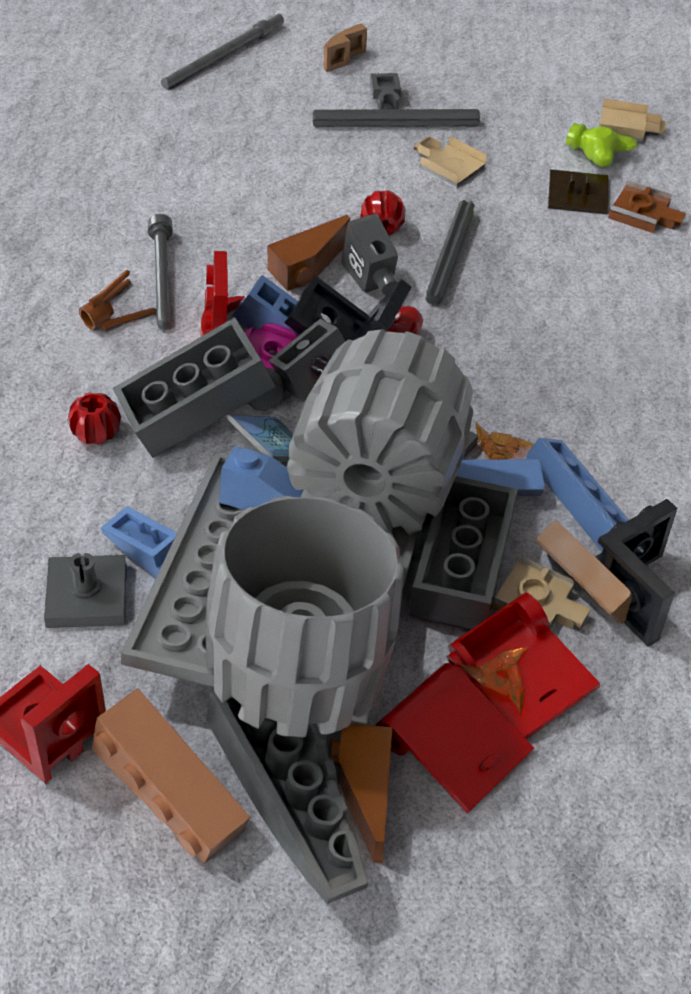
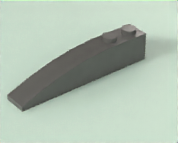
M211 689L206 720L260 816L304 878L326 904L367 888L368 879L355 834L349 827L346 816L348 810L344 796L340 795L336 782L337 772L333 759H330L326 747V734H321L315 723L308 725L306 737L282 736L277 734V721L267 718L264 719L259 728H255L238 718L242 705L236 699L230 698L222 704L214 689Z

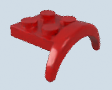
M214 251L213 264L206 265V285H212V287L207 286L205 290L200 336L226 323L227 313L237 309L245 297L234 296L228 298L227 251Z

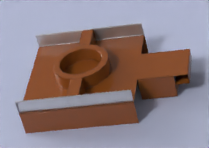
M627 180L619 197L611 205L608 218L654 233L658 220L660 226L673 230L675 225L680 227L686 213L668 208L672 197L671 193Z

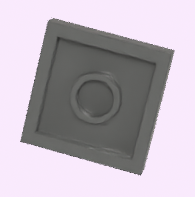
M77 553L72 557H49L44 612L45 627L125 625L126 555L92 556L89 553H84V556H81L80 553Z

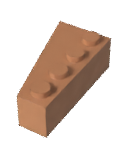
M138 688L97 717L91 750L153 811L161 822L165 823L178 836L181 846L189 855L197 856L205 864L244 832L250 816Z

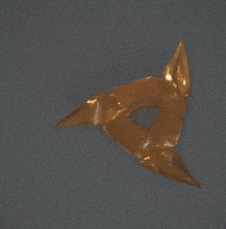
M476 422L478 442H481V447L489 460L511 459L519 451V447H533L534 445L516 436L513 438L511 434L497 432L488 434Z
M529 647L501 652L483 664L481 668L458 663L479 683H485L486 687L506 696L510 694L521 716L525 688L522 687L523 680L517 661ZM504 671L508 679L500 677L496 672Z

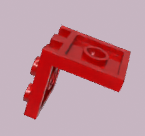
M87 664L63 684L40 665L0 697V744L45 784L52 779L50 769L66 757L72 762L84 752L82 742L94 733L97 717L106 711L100 673L90 664Z

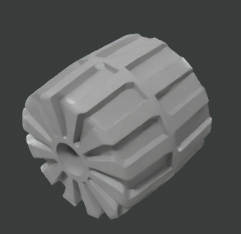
M384 329L368 331L365 336L356 340H347L336 349L303 405L289 445L290 459L287 464V470L292 486L296 490L304 489L301 497L314 498L318 496L335 499L336 502L354 509H361L374 517L375 522L386 533L391 534L392 528L399 526L405 529L407 535L420 531L427 513L434 515L436 518L442 509L465 453L473 417V408L470 406L473 390L469 378L463 375L455 363V358L444 348H438L424 340L423 336L411 332L396 333L386 332Z
M284 496L272 498L267 503L245 509L234 517L231 528L221 534L215 551L207 599V670L214 669V692L222 704L228 699L234 698L242 705L238 714V718L255 728H259L265 718L277 721V734L292 737H306L308 725L316 723L319 732L324 735L350 726L352 716L357 718L364 716L378 700L399 626L404 568L399 564L400 548L392 534L386 533L375 522L374 517L361 509H354L338 503L335 499L318 496L314 498Z

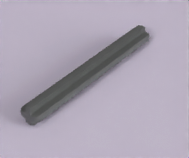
M462 200L458 204L426 291L425 299L429 304L439 305L443 301L474 213L475 205L472 201Z

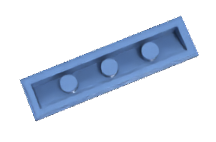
M538 438L526 458L540 459L544 481L602 552L603 547L597 543L598 538L609 532L617 523L621 521L627 522L629 519L563 440Z
M540 459L462 460L456 475L458 477L518 489L517 496L541 495L545 491Z

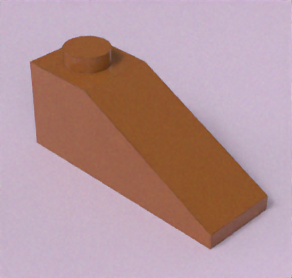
M344 215L267 245V270L287 291L309 283L315 275L318 277L344 249L350 217Z
M350 724V726L341 729L340 740L332 739L330 759H333L334 765H338V784L373 861L383 863L393 727Z

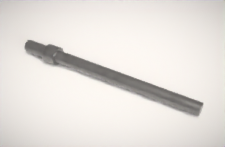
M277 14L268 20L263 19L255 23L253 28L168 75L161 80L163 88L169 89L253 40L271 34V30L284 23L283 16Z

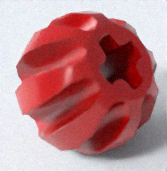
M377 190L363 201L360 217L377 213L387 234L392 235L405 222L406 208L402 199L390 190Z
M88 392L84 396L76 398L72 403L67 421L72 434L78 440L85 444L95 443L101 445L106 440L112 439L119 431L121 414L116 402L111 400L109 396L104 393Z

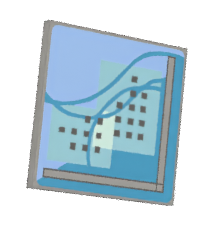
M228 415L227 420L254 444L253 450L255 452L269 455L277 461H289V445L293 433L279 419L267 416Z

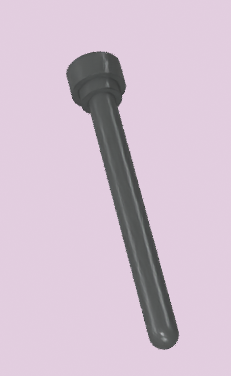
M155 214L148 220V235L154 240L157 326L161 330H166L170 326L167 240L173 234V225L169 216Z

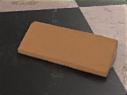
M553 521L536 538V542L618 624L624 623L632 599L631 591L558 521Z

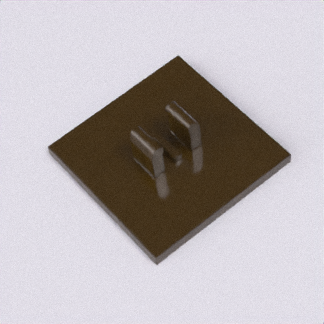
M550 169L548 208L607 215L608 175Z

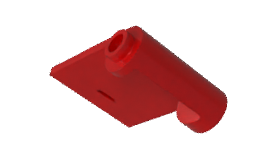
M527 592L448 645L450 654L446 656L448 662L464 668L474 685L526 740L600 688L599 681L551 631L545 611L538 601Z
M450 663L441 665L376 723V726L393 727L391 751L400 756L410 751L466 813H469L534 749L526 738L474 685L467 671L459 665Z

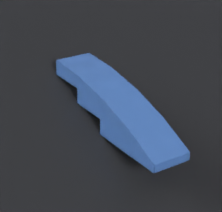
M128 506L101 527L102 533L155 579L177 532Z

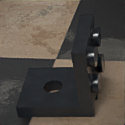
M315 275L306 286L284 323L301 335L319 319L324 320L321 314H324L331 320V325L339 329L345 342L363 337L368 331L384 329L387 332L412 286L401 279L371 312L366 314Z
M668 499L655 506L649 505L645 507L636 517L627 522L621 521L614 525L609 532L598 538L597 543L603 547V551L595 556L631 591L632 599L624 624L647 647L660 640L675 592L647 566L663 557L678 509Z

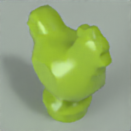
M573 123L566 137V145L571 146L573 150L581 148L585 156L597 166L609 167L613 162L616 152L636 149L637 140L631 138V136L618 134L609 127L599 126L587 129L585 124Z

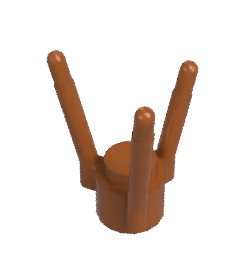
M129 270L122 272L99 294L89 299L88 303L79 308V315L83 323L90 330L93 331L101 327L106 332L116 325L156 313V309L152 307L111 319L110 316L114 314V310L109 301L131 284V281L126 279L130 275Z

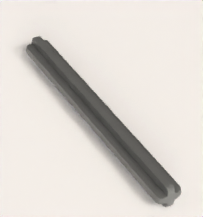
M478 109L313 110L312 123L315 127L478 126L480 123V112Z

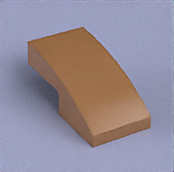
M362 23L338 33L324 45V70L326 72L349 65L350 57L366 52L367 28Z

